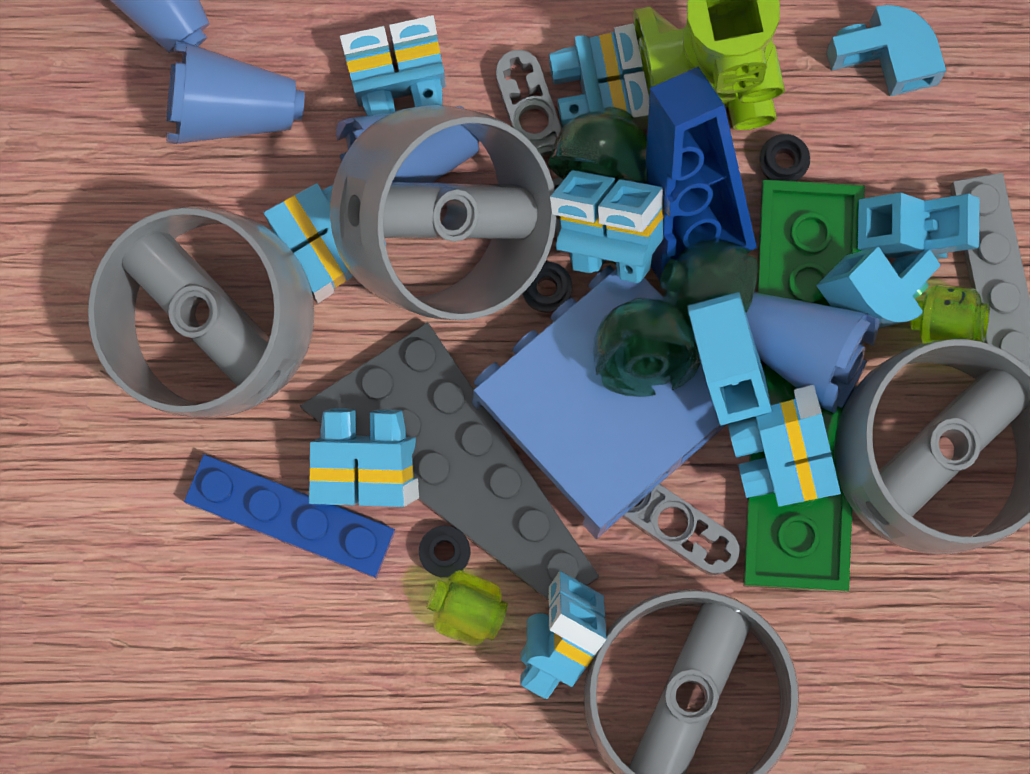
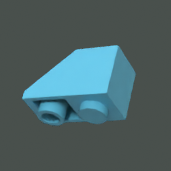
M737 292L689 305L688 311L698 351L720 426L772 412L766 378L740 293Z

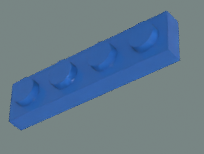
M203 455L184 500L187 505L375 579L378 577L396 532L391 527L334 505L309 504V495L207 455Z

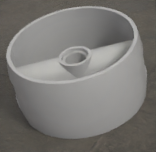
M425 105L406 108L393 112L370 125L354 141L345 154L338 168L331 193V229L338 253L347 269L364 287L378 298L391 305L429 318L443 320L476 319L495 313L508 306L526 291L541 271L555 234L556 215H552L550 196L555 190L549 169L537 148L522 133L503 121L488 114L452 106ZM460 124L469 129L483 144L493 162L498 184L392 182L405 159L420 143L445 128ZM447 203L446 216L443 221H440L441 208ZM384 238H441L453 242L464 240L465 238L491 239V242L480 261L463 279L438 293L415 297L397 277L389 260Z
M191 206L170 209L147 216L125 230L113 242L100 261L94 275L89 295L88 319L91 339L101 364L114 382L127 394L167 414L186 417H225L249 410L267 401L286 386L296 374L306 356L312 338L314 301L311 286L302 264L287 244L271 230L239 214L210 207ZM211 224H225L249 242L261 258L272 286L274 319L270 338L180 246L175 238L198 227ZM140 286L169 315L170 323L174 329L181 335L190 337L237 386L236 388L218 399L207 403L195 404L179 397L158 380L143 357L136 334L135 305ZM205 300L209 305L210 313L206 323L200 326L196 320L195 313L199 303Z
M967 339L930 341L914 346L889 358L869 372L855 388L843 407L837 423L834 440V461L837 477L845 498L857 516L872 531L890 543L928 554H955L989 546L1006 539L1030 521V369L1015 356L991 344ZM913 363L942 364L958 369L975 379L878 471L872 435L875 412L886 386L903 366ZM1011 424L1017 451L1015 480L1006 504L987 527L972 537H961L931 529L912 517L959 471L974 464L979 457L980 451ZM942 435L950 439L954 446V455L951 460L943 456L940 451L939 440Z
M683 589L661 593L639 602L622 614L606 631L607 640L590 662L584 685V711L588 730L597 751L615 774H685L750 631L769 655L778 678L780 690V712L773 739L761 759L746 773L768 774L781 759L791 741L799 709V686L792 658L781 637L770 623L751 607L737 599L721 593L698 589ZM670 607H701L629 767H627L609 744L598 715L597 680L605 653L624 629L645 615ZM683 683H694L702 689L705 699L699 711L691 713L679 707L676 701V692Z

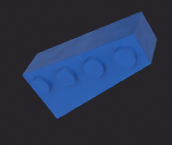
M699 66L650 88L645 184L663 187V240L652 254L651 268L664 289L757 248L725 105Z

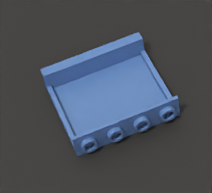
M611 265L604 268L591 280L588 285L591 291L578 302L572 297L560 305L550 317L553 323L543 332L538 334L536 330H532L526 334L512 349L515 355L503 366L500 367L495 362L487 367L474 381L477 388L473 391L472 404L476 409L483 406L578 509L585 517L582 525L596 540L727 425L720 426L706 382L693 329L645 278L639 283L620 280V277L617 275V269L614 270Z

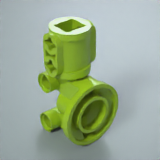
M688 0L687 23L683 29H677L650 6L634 9L633 21L648 95L650 96L651 87L699 66L724 103L725 108L729 107L734 130H751L775 122L777 115L773 98L785 92L775 44H773V36L780 20V1Z

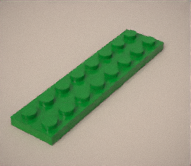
M763 180L761 185L757 293L830 306L816 285L846 255L862 251L858 249L859 199L865 198V185ZM761 361L770 404L775 405L795 399L794 390L797 388ZM820 406L835 467V432L843 407L837 406V413H832ZM764 451L749 455V461L766 458ZM839 480L838 484L841 494L779 507L775 493L747 498L743 587L849 592L852 508L845 498Z

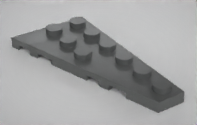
M428 322L300 405L304 412L320 423L322 422L323 411L332 408L355 409L356 435L370 436V412L382 409L402 410L406 437H416L412 463L413 478H418V500L460 530L470 541L479 548L481 547L548 601L549 586L559 571L586 586L599 578V575L490 413L483 406L476 409L472 404L473 388Z

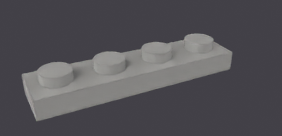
M1003 173L953 181L950 185L952 196L970 194L980 198L979 248L963 251L982 341L1005 350L1030 369V297Z

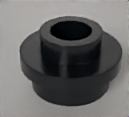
M791 134L773 136L761 149L759 156L760 168L769 180L797 182L806 174L810 165L808 147L800 138ZM780 153H786L792 157L793 165L789 168H782L777 165L775 157Z
M546 261L535 280L522 295L526 303L534 310L544 313L555 312L560 305L570 299L572 280L567 270L561 265ZM544 280H550L556 285L557 290L551 296H543L537 290L538 284Z
M435 527L428 531L420 542V561L423 567L436 577H454L466 568L470 560L471 549L469 541L460 530L454 527ZM448 542L453 545L455 552L451 559L442 561L435 556V548L439 543Z

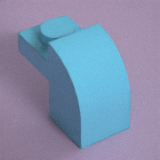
M876 6L869 22L871 28L867 29L865 24H854L840 29L836 33L837 36L832 37L826 52L831 71L880 59L890 97L937 86L946 72L940 46L931 26L917 13L900 6Z
M900 192L859 199L858 249L863 251L879 246L885 257L895 259L930 249L936 259L947 258V253L979 248L980 198L970 194L924 201Z
M879 246L846 255L816 286L831 307L868 313L879 318V328L911 321L923 313L915 298L926 291L929 286L927 280L941 265L930 249L897 258L890 264Z

